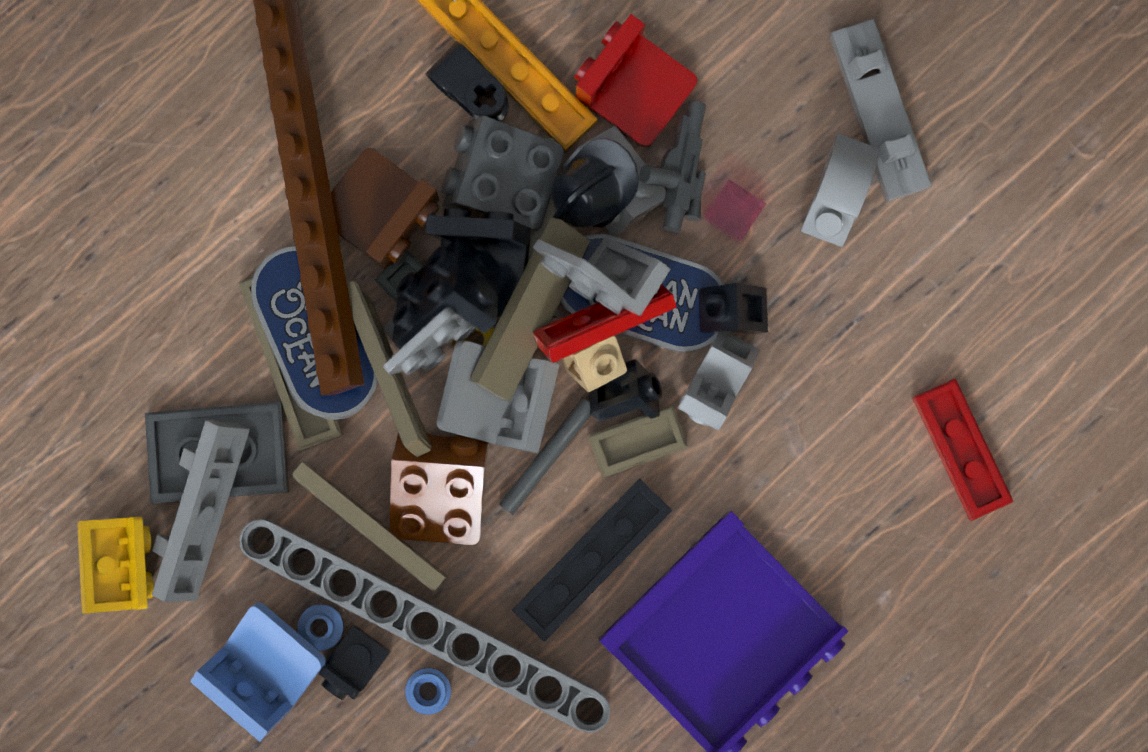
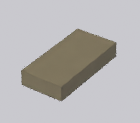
M673 405L660 409L659 417L650 419L647 415H643L587 435L602 478L688 448Z

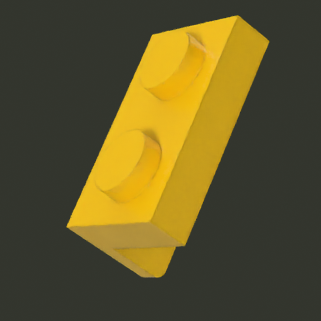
M142 516L77 521L82 613L147 609V599H152L154 586L151 572H146L145 553L150 552L151 535L149 527L143 526Z

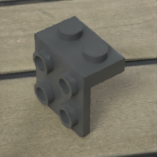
M484 115L469 121L467 125L463 124L454 145V149L459 151L455 167H450L443 179L441 192L446 194L442 206L460 210L474 209L485 214L488 211L514 214V221L531 230L539 228L543 223L552 187L563 157V147L559 143Z

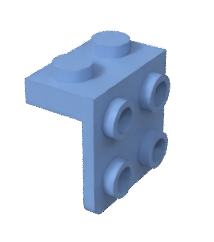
M256 602L248 609L224 647L197 670L190 682L261 742L292 710L323 668L326 661L322 653L266 605Z

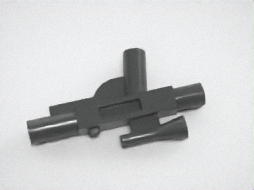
M690 101L686 115L680 116L674 148L669 149L664 154L660 167L644 165L639 174L642 183L667 187L664 207L667 210L663 229L671 233H679L681 231L683 217L690 221H701V196L706 172L697 171L703 142L700 134L706 105L699 101Z

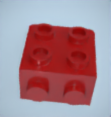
M630 14L623 24L616 21L607 31L601 42L606 47L597 59L594 60L592 57H588L574 77L578 81L576 85V98L610 124L616 126L642 147H649L694 90L697 84V77L689 69L644 37L645 24Z

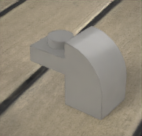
M839 133L837 134L823 167L818 188L803 221L801 232L843 247L855 218H858L877 166L879 148Z
M727 331L718 332L681 399L678 409L686 412L696 423L709 425L719 431L738 392L751 372L760 349Z

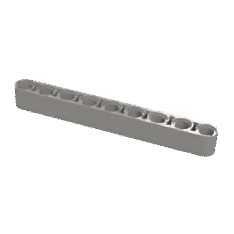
M254 520L248 523L241 531L239 541L243 553L251 560L580 731L586 733L597 732L608 723L611 714L609 701L603 692L592 685L278 522ZM262 527L272 531L275 540L272 549L265 554L259 552L253 542L255 533ZM302 548L310 550L315 557L314 569L306 575L299 573L293 563L295 554ZM342 569L349 570L356 578L355 590L346 596L336 591L333 582L337 572ZM380 591H389L397 599L396 611L391 616H382L374 608V598ZM429 612L436 617L438 630L434 636L423 637L416 632L414 620L418 613ZM469 633L477 638L480 649L476 656L463 658L457 654L454 642L458 635ZM509 654L517 658L521 666L518 676L513 679L501 678L495 671V661L498 657ZM552 676L559 680L562 686L560 695L554 700L548 701L540 698L535 691V685L540 678ZM591 697L601 703L603 710L598 719L587 722L578 717L576 707L581 700Z

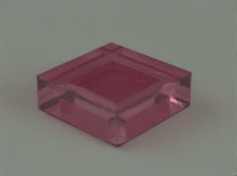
M729 179L703 219L740 243L766 203Z

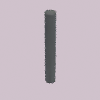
M581 398L499 503L511 515H514L591 416L590 402Z

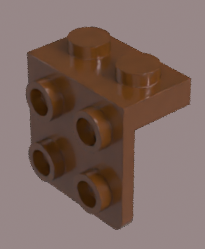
M367 148L362 151L331 191L338 235L383 269H386L391 262L397 264L403 258L412 244L409 240L419 226L422 228L426 227L427 215H436L439 209L437 202L440 198L434 187L423 179L419 182L373 148Z

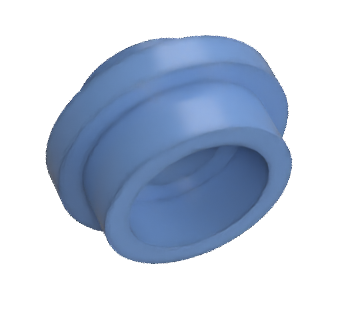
M318 604L309 607L302 613L298 621L297 630L298 634L318 651L332 648L340 641L344 632V622L340 613L335 608L329 605ZM316 619H323L328 624L326 635L317 636L314 634L312 624Z
M423 668L416 671L409 678L405 687L407 702L412 709L421 714L430 715L441 711L448 704L451 697L449 679L443 672L434 668ZM431 682L436 686L437 695L435 698L426 699L421 695L420 688L423 683Z

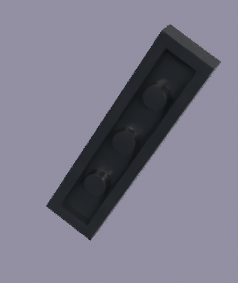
M639 478L522 598L512 611L545 642L662 522L672 509Z

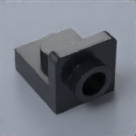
M733 283L703 287L699 290L701 332L768 333L766 288Z
M636 359L626 362L627 371L625 374L589 392L590 414L597 421L602 422L640 408L650 419L659 417V399L662 398V387L657 376L654 373H649Z
M353 625L318 673L325 678L321 685L341 700H344L347 695L355 700L391 651L358 626Z

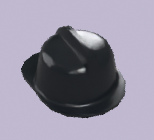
M608 138L594 139L585 145L569 162L553 184L552 199L557 211L552 218L565 220L574 227L582 228L591 226L603 228L610 224L631 203L638 190L639 175L637 165L629 151L619 142Z

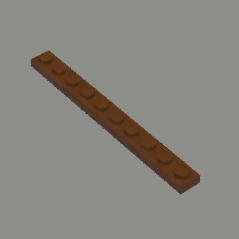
M253 0L256 25L259 31L263 54V66L266 72L271 101L270 107L273 113L278 142V153L281 159L285 182V194L290 211L293 240L296 246L301 275L300 281L306 304L308 328L311 333L316 374L319 380L321 396L337 395L364 385L298 3L297 0Z

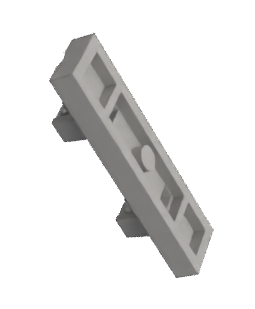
M871 19L832 32L829 38L866 144L880 149L875 172L886 203L929 189L932 185L875 20ZM878 69L879 74L860 80L865 73Z
M206 420L197 450L183 449L179 465L190 471L171 534L170 536L158 534L152 550L163 557L152 595L164 602L197 601L249 434V428L238 423Z

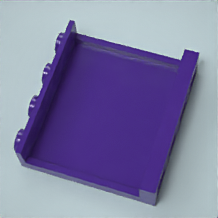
M728 511L598 638L601 644L632 673L707 752H739L747 743L743 736L756 723L760 727L766 725L780 710L776 703L788 691L795 695L804 688L813 677L809 670L821 658L826 663L834 658L845 646L842 638L849 632L844 626L839 625L743 526L744 523L732 511Z

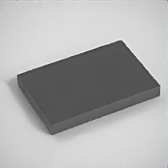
M282 402L145 413L151 504L181 502L190 472L179 465L184 448L197 450L206 420L238 423L250 429L229 497L289 492Z

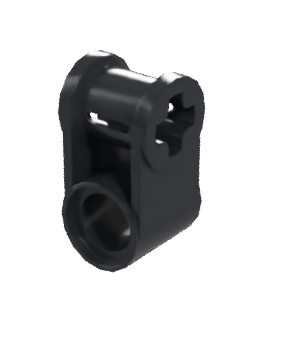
M458 41L425 73L429 80L453 102L455 101L473 119L484 115L502 122L507 116L509 102L505 95L504 87ZM483 95L488 99L494 97L496 104L493 107L487 104L481 106L479 98Z

